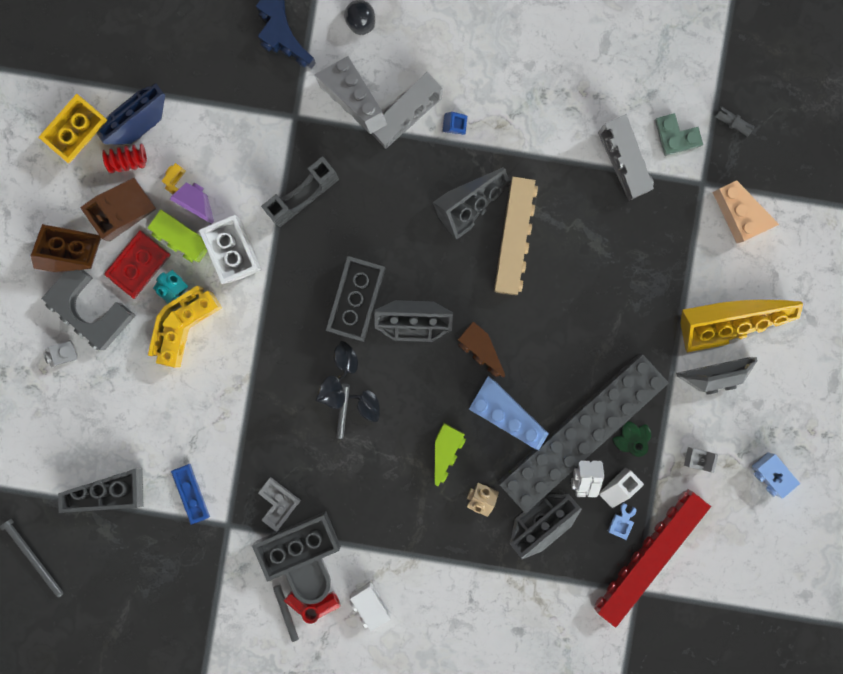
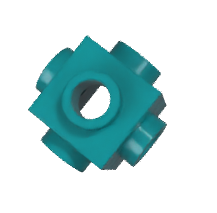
M171 270L168 273H161L156 278L157 282L153 287L158 296L162 297L169 304L183 295L188 285L179 275Z

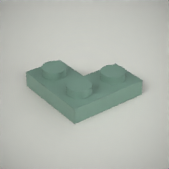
M675 113L655 119L665 156L703 145L699 126L680 131Z

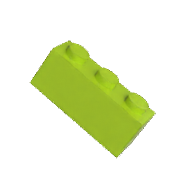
M161 209L148 226L154 238L159 241L162 239L167 241V246L175 252L180 250L184 253L182 257L191 263L193 261L200 263L208 251L202 236Z

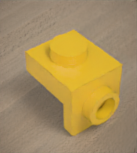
M176 163L171 165L166 170V176L162 180L166 184L165 189L171 194L178 191L179 189L175 185L186 170Z

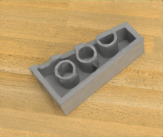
M349 56L315 74L320 88L326 91L335 102L337 101L347 113L352 115L367 132L371 134L387 125L383 112Z
M627 114L605 123L598 131V134L628 201L653 190L654 181L651 175L648 174L646 163L641 155Z

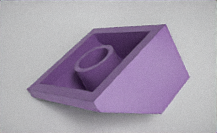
M186 182L171 196V201L213 224L214 219L207 194L202 192L204 190L203 187L196 183L190 185Z

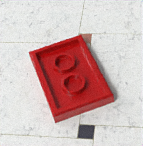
M139 230L104 275L135 299L171 254L143 231Z

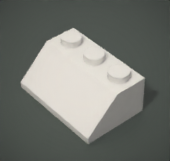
M236 215L199 230L222 284L242 279L261 271L242 223Z

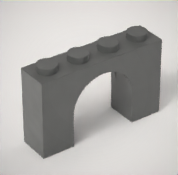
M323 156L307 168L310 174L301 185L283 197L275 194L261 206L271 220L279 227H282L339 180L335 170Z
M85 270L65 271L41 299L46 302L45 306L50 311H56L60 315L61 321L67 325L71 324L75 328L74 332L77 335L87 338L89 340L88 344L95 350H106L136 315L122 303L115 302L100 320L94 323L84 321L76 310V300L80 292L93 277Z

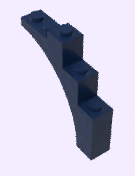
M260 0L256 5L259 12L258 15L268 22L258 35L261 42L260 45L268 52L272 50L277 53L280 49L288 57L290 55L294 56L296 62L305 68L307 66L312 69L316 64L314 57L302 48L288 26L285 14V0Z

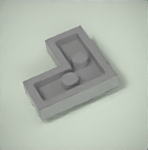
M271 477L258 493L273 505L262 521L277 532L301 501Z

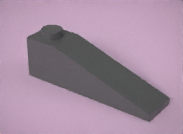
M502 167L450 190L433 202L439 219L454 239L457 240L471 230L475 225L474 221L477 217L487 211L485 208L491 201H495L510 184L506 169Z

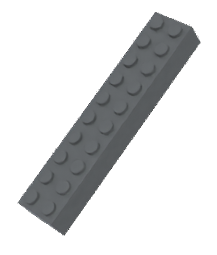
M637 354L550 433L539 450L533 449L498 481L499 485L526 514L566 478L574 468H577L580 461H584L667 386L669 382L643 354Z

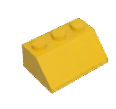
M76 94L38 138L70 164L106 123L107 119L88 101Z

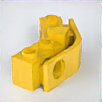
M197 285L162 308L156 317L148 356H157L156 364L174 368L181 367L189 329L222 309L213 292L206 291L203 293L204 288ZM199 295V298L197 300L187 305V302L195 299ZM180 305L182 306V307H180L179 309H177L176 311H173V310H174L175 308H177L178 306H180Z

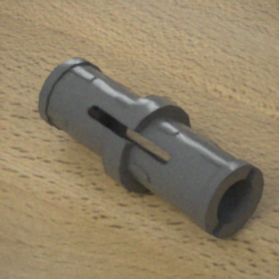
M721 107L717 112L718 114L715 115V118L728 124L730 129L734 128L746 137L751 134L755 127L741 119L740 115H735L724 107Z

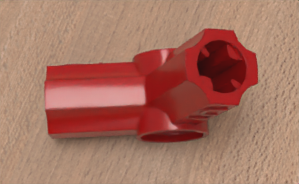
M292 591L284 599V602L299 613L308 624L315 623L319 618L341 607L339 598L334 591L328 593L322 601L315 604L301 602ZM307 610H315L316 615L310 616L307 613Z

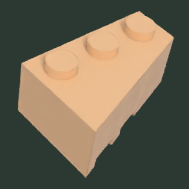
M734 181L712 192L736 243L746 241L779 225L738 181Z

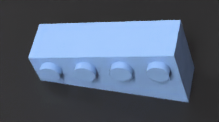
M487 377L469 410L534 449L539 450L549 433L493 378Z

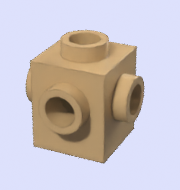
M477 483L474 489L471 488L467 495L469 500L467 508L488 517L495 507L499 492L486 485Z

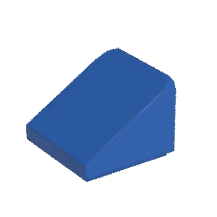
M456 112L445 113L442 131L465 135L468 116Z

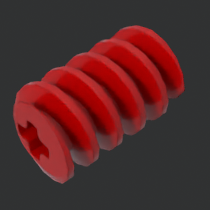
M142 143L139 150L135 145H132V151L129 150L128 146H125L124 152H122L120 147H117V153H114L112 148L109 149L108 155L105 150L102 153L104 165L111 174L115 170L117 172H122L123 169L129 171L130 168L136 170L138 166L143 169L147 162L146 151Z

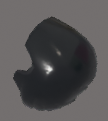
M355 0L346 7L344 18L348 27L355 34L365 35L373 30L375 27V12L368 2Z

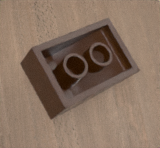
M42 224L30 255L33 268L49 272L92 269L101 237L97 234Z

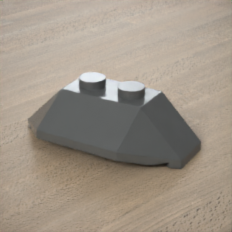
M395 300L375 309V329L380 330L394 341L433 342L452 331L453 312L434 301Z
M747 357L678 372L676 375L697 390L706 392V394L718 393V389L733 390L737 388L736 385L743 384L758 360L757 357Z
M547 494L526 514L523 512L515 519L510 545L521 559L540 553L572 527L582 509L569 494Z

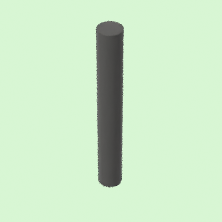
M342 384L345 403L343 407L339 408L336 434L338 439L344 438L349 384Z
M276 585L273 587L291 641L295 642L299 640L288 606L284 602L285 597L281 586Z

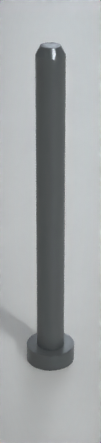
M9 519L2 524L0 529L8 532L57 597L62 596V589L12 525L14 521Z

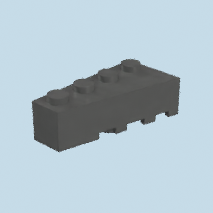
M135 468L58 493L59 513L144 507L143 468Z

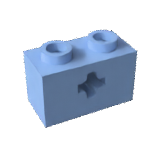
M768 452L751 466L755 471L753 473L760 482L764 481L767 485L766 490L773 497L778 496L783 499L800 485L799 481L776 454Z

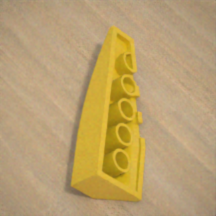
M740 300L683 309L680 324L685 350L688 353L730 344L729 340L735 338L741 340L746 338L747 334L757 331L760 333L766 331L765 329L773 324L777 327L799 319L803 303L802 301Z

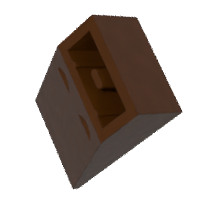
M135 178L95 196L80 207L99 236L109 242L156 210V207Z
M471 322L457 339L460 342L458 346L465 352H472L474 354L472 358L480 365L485 363L489 367L487 371L493 376L504 378L505 373L489 334L476 323Z

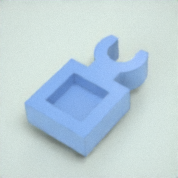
M623 503L620 507L621 515H614L607 531L627 540L634 524L629 519L636 514V508L632 507L630 512H626L627 504Z

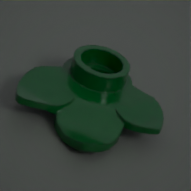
M627 421L622 427L623 435L613 438L615 446L620 451L630 452L633 456L642 457L648 452L651 430L647 424L638 428L634 423ZM641 444L642 450H636L635 445Z

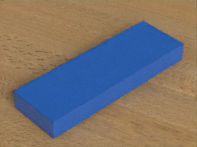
M191 464L172 470L171 473L190 524L192 525L209 518L210 515Z

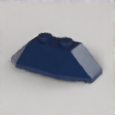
M156 83L151 87L137 91L107 116L106 123L99 129L97 135L105 145L132 144L162 120L165 94Z

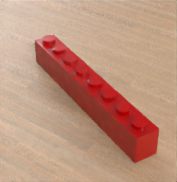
M688 489L680 494L677 504L669 508L666 518L655 526V532L651 537L648 536L644 540L643 547L639 552L636 551L632 555L629 565L621 569L617 580L611 582L606 594L603 597H599L596 601L594 608L596 612L615 628L712 507L693 491Z

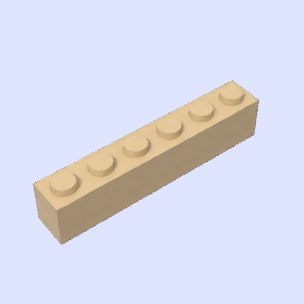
M512 177L494 286V292L516 296L518 292H522L523 281L520 278L521 273H525L526 262L523 259L524 254H528L529 243L526 242V239L532 230V224H529L530 216L534 215L535 205H532L533 197L537 196L538 186H535L536 180Z

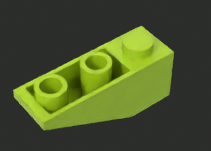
M443 423L435 438L436 486H439L440 482H445L448 476L446 472L448 466H453L457 458L455 455L457 449H461L466 441L463 438L465 435L463 432L446 423Z

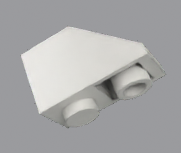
M625 467L599 495L613 508L631 498L644 484L631 470Z

